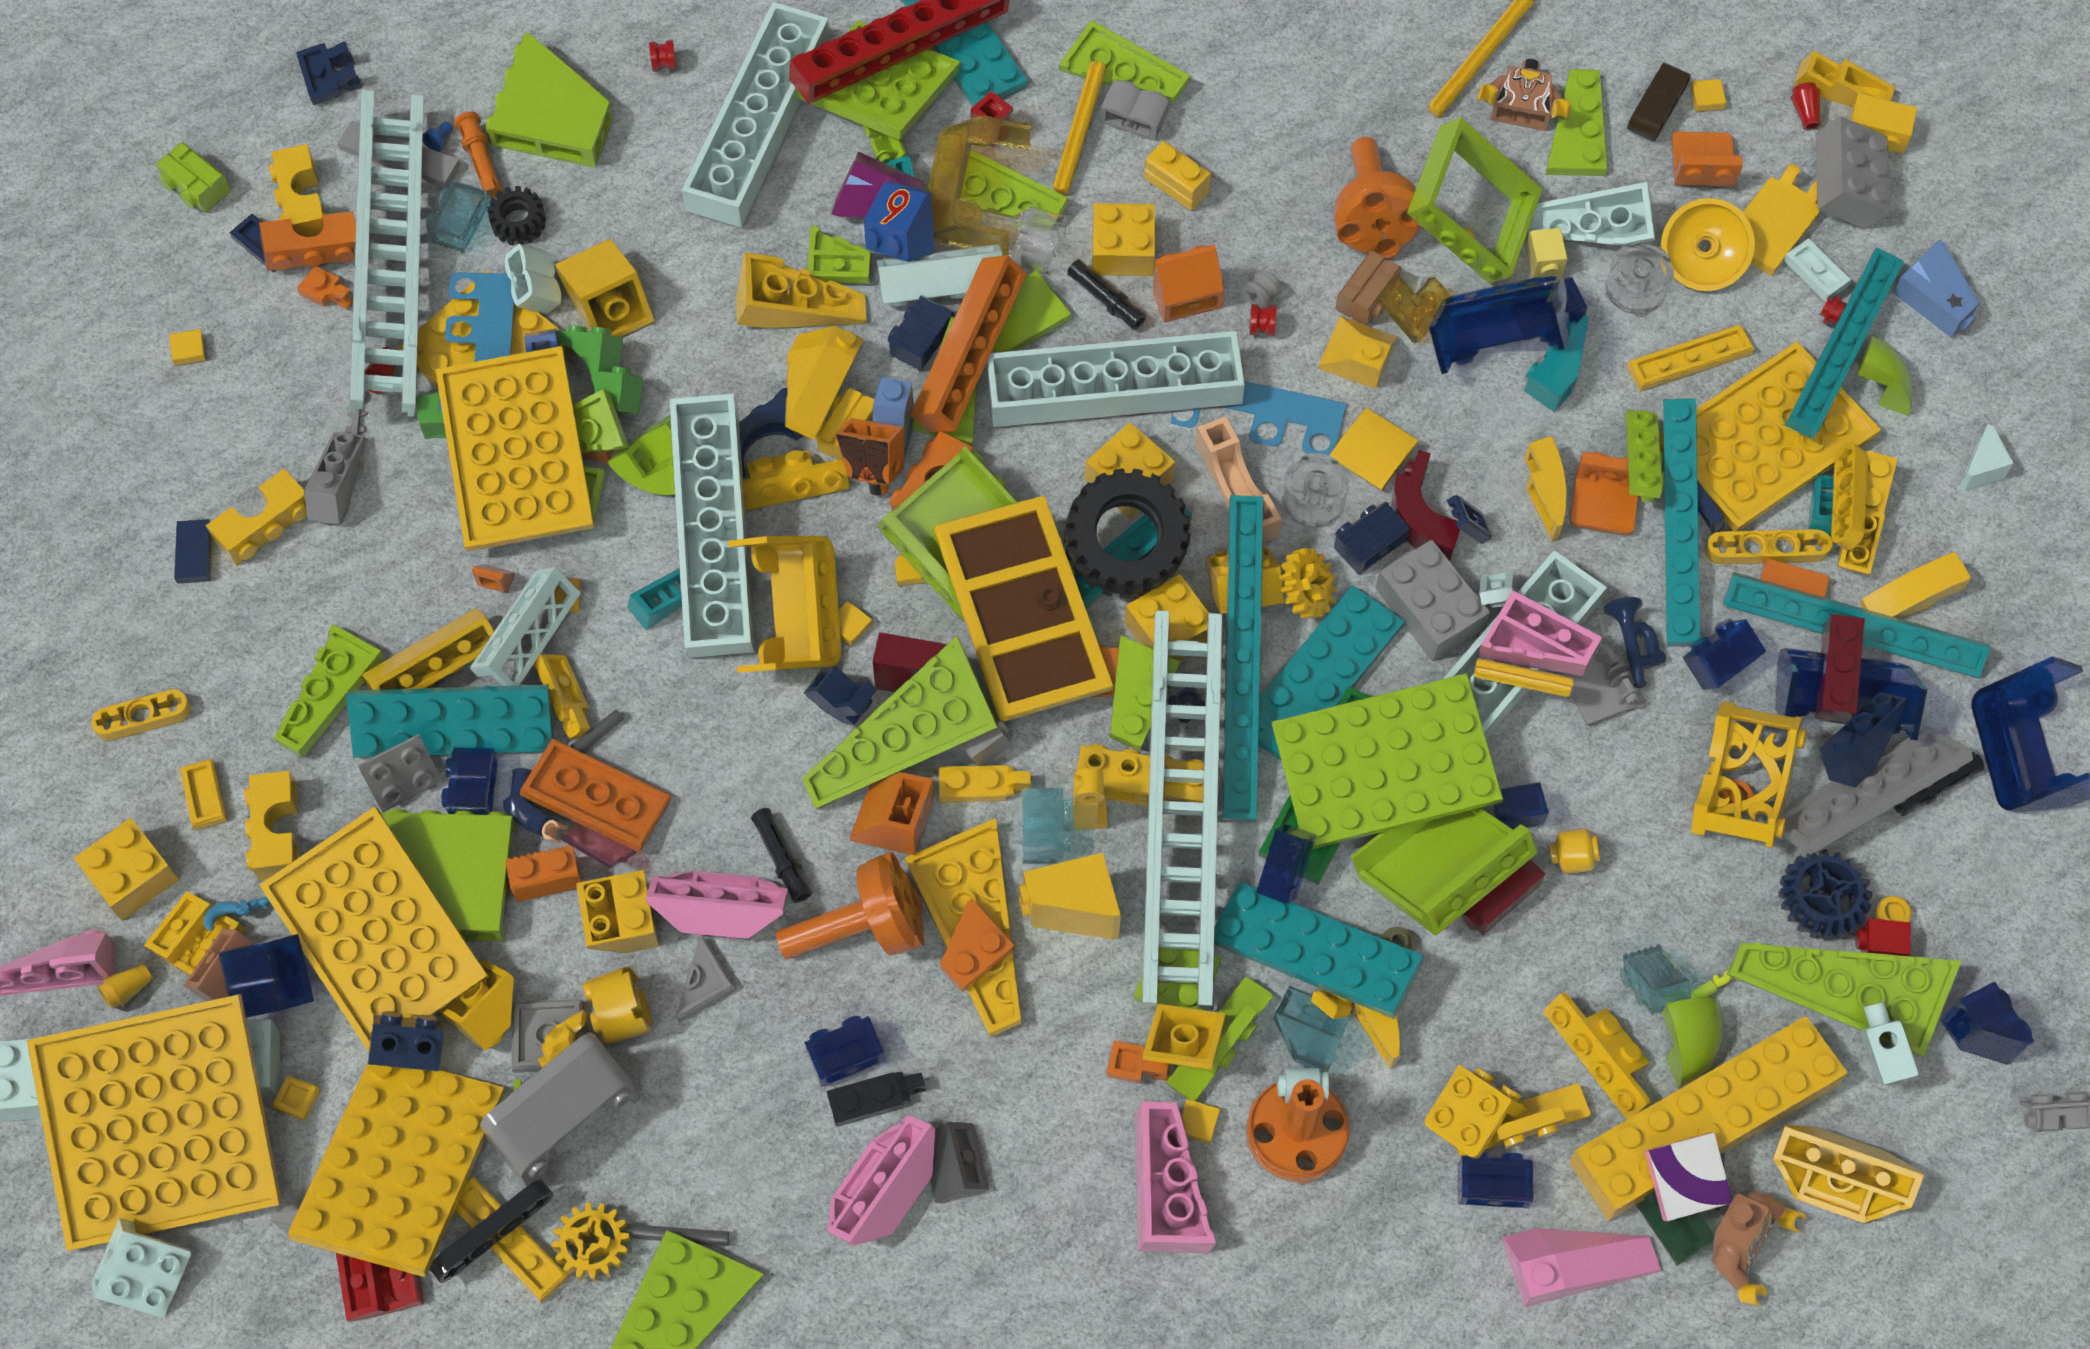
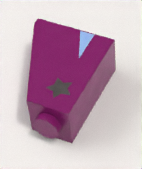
M858 151L836 197L831 214L838 217H865L884 182L891 181L920 190L924 189L925 182Z

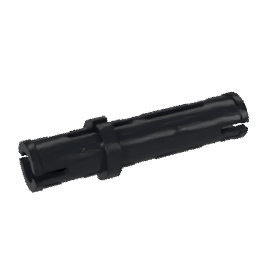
M1077 259L1069 266L1067 275L1107 307V312L1112 316H1118L1132 330H1137L1141 327L1146 319V315L1128 301V296L1123 292H1117L1080 259Z
M1972 752V761L1960 767L1959 770L1936 781L1930 787L1924 788L1907 798L1903 803L1895 805V811L1898 814L1901 813V816H1905L1919 806L1935 802L1937 796L1983 771L1985 765L1982 758L1978 754L1975 755V752Z
M770 808L759 809L752 814L751 820L776 866L775 873L778 879H782L786 888H788L793 903L803 902L813 892L801 872L802 865L791 853Z

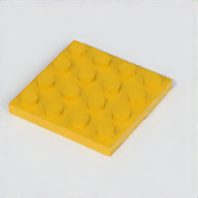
M474 281L460 293L468 294L472 292L475 288ZM452 299L418 329L416 370L437 388L438 383L435 369L475 361L476 343L448 342L445 339L446 320L450 316H478L479 299ZM514 303L510 355L526 353L525 333L559 329L539 312L518 307ZM458 321L452 325L451 332L456 337H465L470 334L472 328L469 323ZM403 343L396 350H403ZM559 343L563 348L564 356L572 350L568 346Z

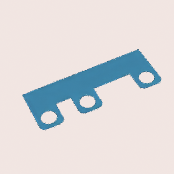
M498 273L452 274L449 283V296L453 299H479L478 316H450L446 320L445 339L448 342L476 343L474 362L509 356L514 301L511 294V280L508 275ZM469 278L474 281L475 288L468 294H461L456 291L455 283L459 279ZM458 321H465L471 325L472 329L469 335L456 337L451 332L452 325ZM439 396V411L442 413L441 401Z
M1244 381L1243 403L1219 406L1255 414L1249 434L1250 439L1255 443L1278 446L1282 441L1287 421L1307 425L1302 450L1310 455L1329 458L1337 444L1347 403ZM1194 408L1193 416L1187 421L1177 420L1172 410L1170 424L1187 428L1194 427L1197 424L1201 408ZM1264 422L1273 423L1277 427V435L1270 440L1262 439L1257 433L1258 426ZM1315 434H1324L1330 439V446L1324 451H1316L1310 445L1311 437Z

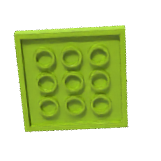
M857 20L847 32L857 30L868 24ZM927 49L811 104L901 140L960 71V61ZM796 89V98L805 101V99Z

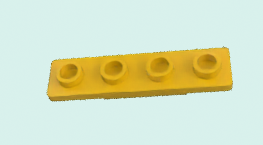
M794 450L786 453V455L772 458L760 457L753 462H748L747 468L750 479L743 480L745 511L849 489L848 474L843 459L813 465L809 450Z
M1566 992L1559 994L1543 1010L1545 1016L1626 1120L1644 1110L1651 1103V1100L1632 1077V1075L1640 1072L1650 1063L1640 1048L1632 1041L1618 1020L1607 1008L1586 1018Z
M1576 1083L1519 1101L1529 1108L1525 1117L1518 1119L1507 1113L1485 1150L1503 1144L1505 1148L1515 1147L1526 1142L1525 1137L1535 1134L1539 1138L1546 1137L1558 1132L1557 1127L1588 1118L1591 1113L1581 1086ZM1456 1148L1458 1155L1460 1157L1468 1156L1464 1152Z

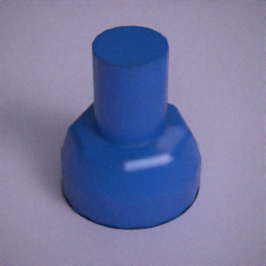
M443 122L437 129L431 128L426 130L422 134L424 145L429 149L440 152L445 147L446 137L453 131V127L450 123Z

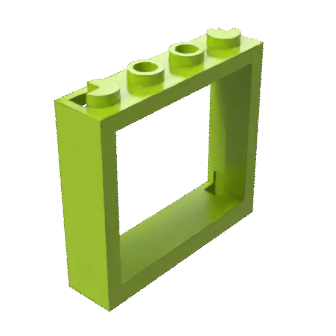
M1460 117L1440 125L1407 214L1438 239L1442 245L1459 257L1463 263L1479 274L1483 280L1491 284L1512 277L1543 189ZM1454 151L1512 201L1493 254L1434 204Z

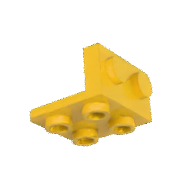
M1459 1064L1424 1122L1430 1130L1469 1157L1477 1159L1484 1152L1507 1113L1520 1119L1525 1117L1529 1108L1519 1102L1521 1095L1506 1085L1499 1089L1493 1085L1495 1077L1477 1067L1473 1072Z

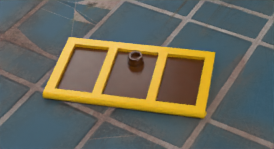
M1045 495L939 524L933 528L999 721L1006 722L1113 690L1109 672Z

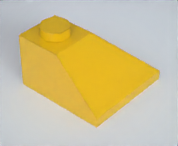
M1340 316L1318 365V369L1377 389L1398 336Z
M482 959L480 963L490 977L479 982L477 986L461 995V997L438 1013L473 1044L487 1051L502 1040L504 1032L511 1026L514 977L507 971Z
M1157 1004L1144 1048L1143 1060L1212 1070L1226 1020V1013Z

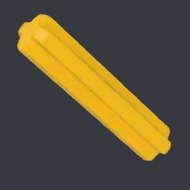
M1479 658L1475 664L1474 676L1476 678L1565 697L1570 696L1572 692L1573 679L1571 677Z

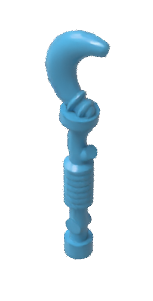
M267 897L256 900L251 899L248 903L244 899L240 901V904L232 901L220 902L207 911L204 917V926L208 931H212L215 921L224 914L235 913L239 916L245 915L247 917L251 915V910L261 906L267 909L271 903Z

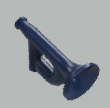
M1624 597L1604 606V613L1612 616L1619 623L1631 674L1635 682L1634 687L1642 688L1647 685L1644 678V669L1665 663L1666 655L1663 651H1660L1654 629L1645 622L1634 621L1637 611L1643 606L1642 600L1637 597ZM1637 634L1644 638L1648 655H1640Z

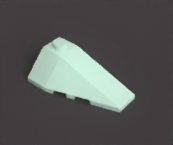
M1638 183L1538 203L1528 233L1533 230L1561 228L1562 237L1565 240L1620 246L1655 240L1656 222L1653 199L1648 183Z

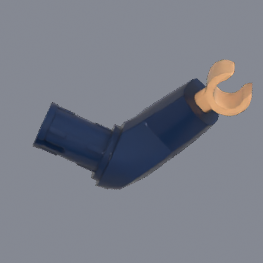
M525 768L513 769L510 796L503 800L505 813L508 816H512L514 821L526 830L560 844L561 841L556 837L559 829L567 831L568 827L542 811L533 801L520 796V789L532 770Z

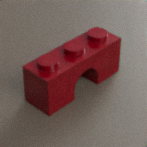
M1831 614L1823 625L1821 656H1825L1822 680L1817 688L1815 719L1847 723L1856 714L1865 618Z

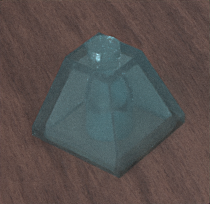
M1289 986L1274 1014L1273 1020L1295 1062L1302 1064L1304 1068H1319V1072H1328L1353 1011H1351L1348 1017L1333 1020L1311 1002V994Z

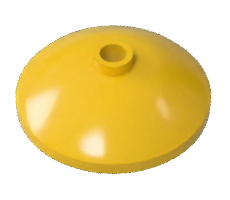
M1716 198L1697 199L1675 211L1663 229L1660 243L1662 260L1670 275L1683 286L1697 291H1715L1736 282L1748 269L1755 249L1754 232L1744 213L1733 204ZM1703 240L1710 244V249L1707 252H1703L1699 248V244Z

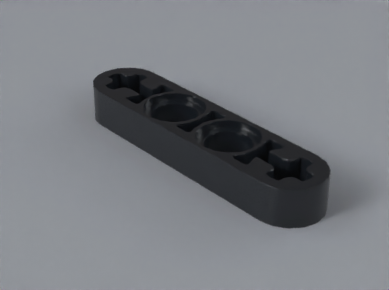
M542 1179L532 1182L433 1260L429 1270L439 1283L452 1279L543 1208L553 1197V1192Z

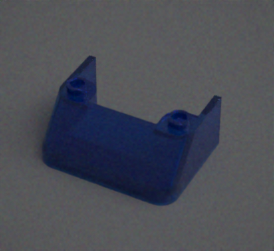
M1549 274L1461 293L1444 299L1429 326L1441 374L1448 373L1452 362H1456L1457 365L1472 362L1480 349L1539 337L1540 342L1547 343L1548 346L1557 345L1558 350L1565 349L1571 330L1563 275Z
M1793 648L1780 649L1777 662L1775 703L1778 715L1795 718L1796 716H1808L1809 711L1815 712L1817 688L1822 680L1825 656H1821V652ZM1861 658L1856 714L1880 691L1907 698L1908 704L1893 734H1900V731L1904 730L1910 740L1917 741L1928 691L1926 686L1910 666L1891 661Z
M2051 656L1987 685L1974 694L1971 708L1995 796L2001 808L2019 813L2071 807L2090 799L2089 773H2084L2080 776L2063 773L2055 776L2039 718L2050 714L2057 705L2058 694L2055 684L2082 673L2083 668L2081 665Z

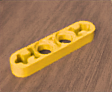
M1851 442L1841 447L1835 457L1831 539L1845 550H1851L1860 543L1865 528L1867 452Z
M1818 529L1716 532L1710 536L1704 552L1709 561L1720 565L1764 564L1766 558L1783 563L1820 562L1830 552L1832 539L1826 532ZM1780 540L1789 542L1792 545L1793 551L1789 553L1779 551L1776 542ZM1754 541L1760 546L1761 551L1756 554L1750 553L1745 549L1744 543ZM1812 541H1816L1818 546H1822L1820 551L1816 550L1814 545H1810ZM1735 542H1737V549L1733 547ZM1716 543H1720L1721 547L1726 549L1725 553H1720L1719 548L1715 547Z

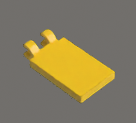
M1793 163L1787 167L1779 181L1771 176L1743 211L1752 226L1755 238V249L1751 264L1771 276L1783 263L1785 255L1797 245L1821 213L1818 210L1817 179L1807 193L1794 186L1798 180L1797 175L1802 169Z

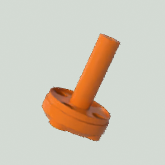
M1361 137L1355 140L1351 146L1357 178L1341 190L1334 205V222L1337 237L1354 251L1364 254L1374 251L1383 256L1384 259L1391 258L1399 253L1401 247L1412 241L1422 228L1407 214L1416 187L1409 179L1402 175L1384 172L1377 142L1370 137Z
M890 852L870 859L858 866L856 877L861 900L777 930L776 939L784 958L796 957L869 929L872 930L882 949L890 956L904 954L923 947L925 939L923 935L921 902L895 854Z
M1310 1079L1301 1080L1293 1087L1289 1104H1285L1283 1098L1278 1097L1276 1082L1257 1097L1251 1107L1247 1120L1246 1143L1253 1157L1264 1170L1285 1181L1309 1184L1329 1173L1339 1163L1349 1139V1122L1343 1104L1330 1089L1328 1100H1324V1090L1318 1082ZM1334 1118L1340 1123L1341 1128L1334 1131L1329 1130L1324 1126L1323 1120ZM1259 1130H1265L1271 1134L1273 1139L1268 1143H1261L1255 1138L1254 1133ZM1308 1158L1313 1162L1314 1168L1304 1171L1297 1166L1296 1160Z

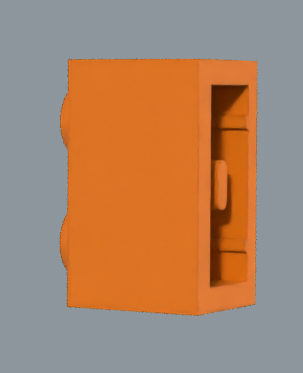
M1214 244L1196 246L1189 251L1177 254L1169 253L1155 259L1152 293L1164 323L1222 308L1224 288Z
M899 772L870 784L851 832L850 841L915 855L934 803L933 779Z

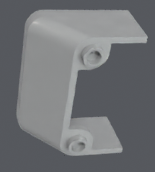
M590 1032L578 1038L493 1108L483 1118L480 1127L497 1154L527 1187L532 1183L531 1178L539 1177L549 1167L547 1161L550 1158V1153L548 1151L603 1105L607 1109L612 1107L619 1109L629 1100L635 1104L640 1099L633 1083L598 1038Z

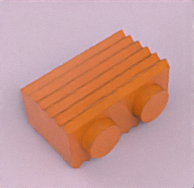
M570 844L567 847L561 846L560 849L555 847L553 851L548 849L546 852L541 850L540 853L535 851L533 855L528 853L526 857L524 855H521L519 858L514 856L513 859L508 857L505 861L510 888L516 902L577 889L576 883L582 882L579 861L573 846Z

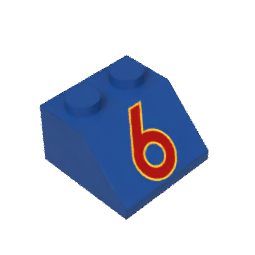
M891 181L884 182L864 218L866 249L907 262L935 252L931 192Z

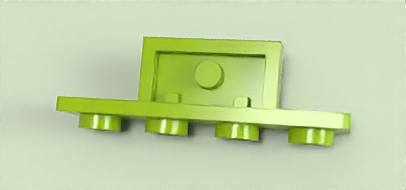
M1627 410L1625 414L1628 491L1630 495L1641 496V501L1654 503L1655 498H1661L1665 478L1664 471H1661L1663 451H1660L1658 414L1644 410Z
M1244 977L1219 1011V1013H1226V1020L1213 1069L1178 1065L1168 1078L1167 1085L1184 1098L1196 1101L1222 1067L1226 1070L1238 1054L1234 1049L1242 1040L1246 1043L1258 1027L1255 1021L1272 1000V994L1249 977Z

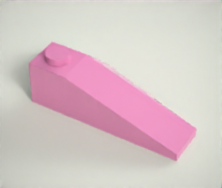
M90 930L83 932L80 936L68 937L0 966V996L103 984V979L115 975V943L106 933Z
M1536 1228L1502 1238L1524 1307L1661 1271L1650 1236Z

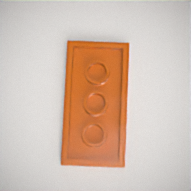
M553 738L520 789V796L639 853L669 805L672 796Z

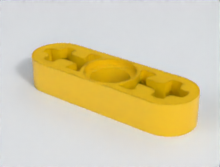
M170 689L101 708L92 716L91 726L101 739L112 741L181 722L189 716L191 705L182 691ZM177 701L179 703L176 706L177 710L171 712L169 709L172 705L171 702ZM155 705H158L160 707V709H158L161 713L160 716H158V712L154 707ZM147 708L150 710L146 720L142 722L133 721V714L138 709ZM122 714H124V717L128 722L127 725H124L122 722L124 721L123 717L121 716ZM111 718L113 720L110 725L111 728L105 729L103 726L106 725V720Z

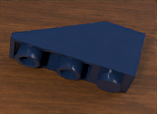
M1880 691L1820 748L1830 781L1856 788L1876 769L1908 704L1907 698Z

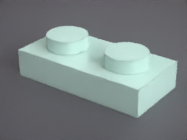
M1809 238L1788 252L1783 260L1825 302L1828 298L1831 299L1848 287L1851 281Z
M1513 570L1481 575L1479 594L1482 605L1490 604V607L1505 605L1511 592L1515 591L1516 582Z

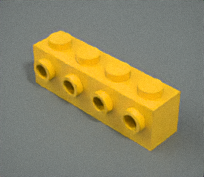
M474 608L363 673L362 676L370 690L430 688L436 681L448 674L461 670L465 664L477 658L494 633V630L486 616L477 608Z
M1099 744L1081 745L1077 771L1082 769H1098L1103 771L1104 792L1107 800L1148 806L1150 756L1142 755L1140 752L1132 749L1115 751ZM1164 755V769L1204 770V761L1198 759H1190L1188 761L1174 760L1171 756ZM1164 782L1163 801L1203 803V783Z

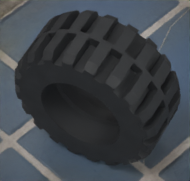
M1124 468L1115 469L1112 475L1107 476L1106 473L1097 476L1093 483L1088 482L1081 489L1078 497H1075L1066 520L1064 542L1067 548L1065 552L1068 560H1072L1074 564L1073 570L1078 577L1083 575L1087 579L1085 584L1094 589L1097 586L1103 589L1102 594L1110 597L1112 593L1120 594V598H1131L1132 594H1138L1141 597L1152 589L1161 586L1177 572L1190 544L1191 534H1189V527L1191 523L1189 515L1184 513L1186 505L1182 498L1177 499L1174 496L1176 490L1170 484L1164 486L1159 483L1161 477L1153 473L1151 477L1142 475L1143 470L1133 468L1132 473H1125ZM1126 506L1145 513L1152 520L1157 530V542L1153 551L1147 557L1138 561H1123L1109 555L1101 547L1097 539V524L1106 511L1115 507Z

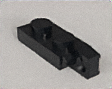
M900 1071L866 1079L826 1092L835 1125L839 1127L902 1109L903 1105L911 1102V1095L925 1092L926 1086L922 1073L904 1077L903 1072Z

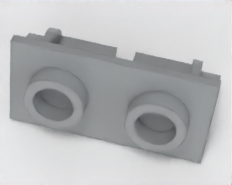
M2087 1092L2066 1093V1098L2054 1099L2052 1094L2031 1095L2032 1101H2019V1105L2029 1108V1114L2024 1115V1123L2026 1128H2032L2033 1131L2060 1129L2059 1116H2063L2064 1128L2066 1129L2090 1128V1098Z

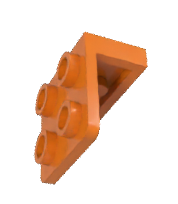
M1682 131L1673 133L1671 145L1674 185L1735 187L1743 167L1742 156L1734 155L1731 134L1723 132Z
M1582 452L1576 469L1570 524L1575 527L1622 535L1632 534L1635 526L1638 496L1630 495L1628 491L1627 457L1616 458L1605 456L1600 452Z

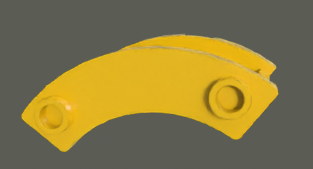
M1722 702L1716 714L1709 757L1715 758V762L1711 761L1708 774H1704L1701 788L1694 804L1691 833L1705 835L1706 830L1766 842L1765 847L1773 848L1776 837L1783 838L1786 818H1782L1790 789L1797 750L1804 748L1807 730L1801 729L1803 717L1796 716L1793 718L1736 707V703ZM1734 720L1757 724L1754 733L1734 722ZM1765 726L1788 730L1787 740L1782 747H1776L1773 744L1777 737L1776 733L1770 734L1764 744L1760 741ZM1744 745L1747 746L1745 753L1739 759L1730 757L1729 752L1731 749L1738 748L1740 753H1742ZM1753 754H1755L1765 767L1771 783L1760 793L1742 801L1738 786L1729 778L1724 777L1723 772L1735 771L1744 767L1751 760ZM1785 759L1783 772L1781 775V772L1775 761ZM1724 790L1731 791L1734 795L1735 803L1730 804V796L1722 799L1719 797V794ZM1776 796L1773 808L1766 804ZM1748 812L1751 820L1742 819V813ZM1759 814H1764L1768 817L1767 823L1757 822L1755 817Z

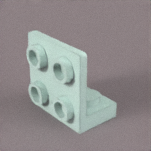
M119 1217L91 1282L94 1298L154 1316L164 1317L189 1261L191 1251L185 1247L136 1233L133 1221Z

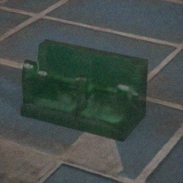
M1655 1190L1637 1204V1208L1676 1266L1709 1248L1714 1242V1234L1699 1212L1674 1220L1663 1221Z

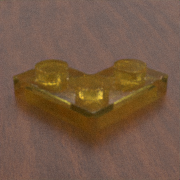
M1400 275L1392 277L1376 297L1380 305L1413 343L1423 340L1454 299L1436 277L1428 278L1415 294Z

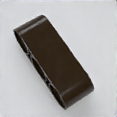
M1663 62L1633 112L1627 130L1655 142L1683 95L1691 74Z

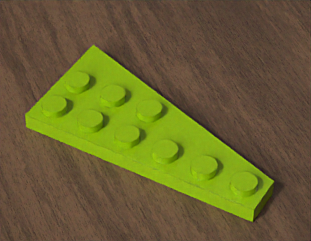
M956 635L937 655L931 658L924 667L906 681L859 727L853 730L845 740L802 778L815 809L999 727L959 636Z
M1739 943L1726 975L1859 1031L1869 1027L1863 1007L1884 1002L1890 1021H1901L1911 1052L1924 1057L1962 960ZM1886 1032L1882 1033L1879 1039L1890 1043L1889 1034Z
M666 1230L610 1349H697L752 1287L762 1279L764 1274Z

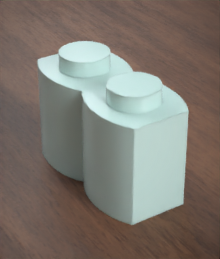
M517 244L505 255V269L511 280L513 301L518 307L547 315L561 302L560 287L554 278L555 267L553 259L546 251Z

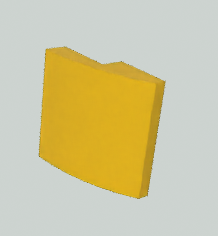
M1366 407L1338 442L1329 457L1383 492L1399 467L1402 468L1418 445L1419 440Z
M186 891L144 946L190 976L223 928L237 930L241 934L246 929L239 922L226 915H222L215 921L213 930L208 931L204 926V917L212 905Z

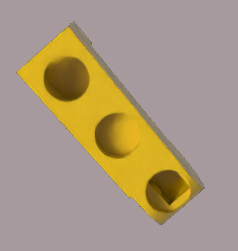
M1082 769L1074 773L1072 801L1074 830L1107 829L1104 773L1101 770Z

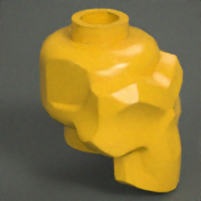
M584 1010L569 1016L562 1023L555 1025L545 1035V1041L541 1046L544 1056L538 1058L542 1068L582 1036L581 1033L575 1036V1033L585 1026L587 1015Z

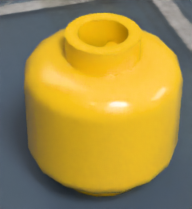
M1587 828L1560 831L1556 836V844H1550L1552 864H1559L1560 869L1565 874L1592 871L1596 866V862L1601 861L1597 835H1592Z

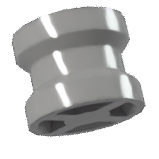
M1259 270L1254 275V281L1248 282L1242 287V292L1250 304H1258L1260 308H1266L1270 303V298L1276 297L1281 292V285L1271 273Z

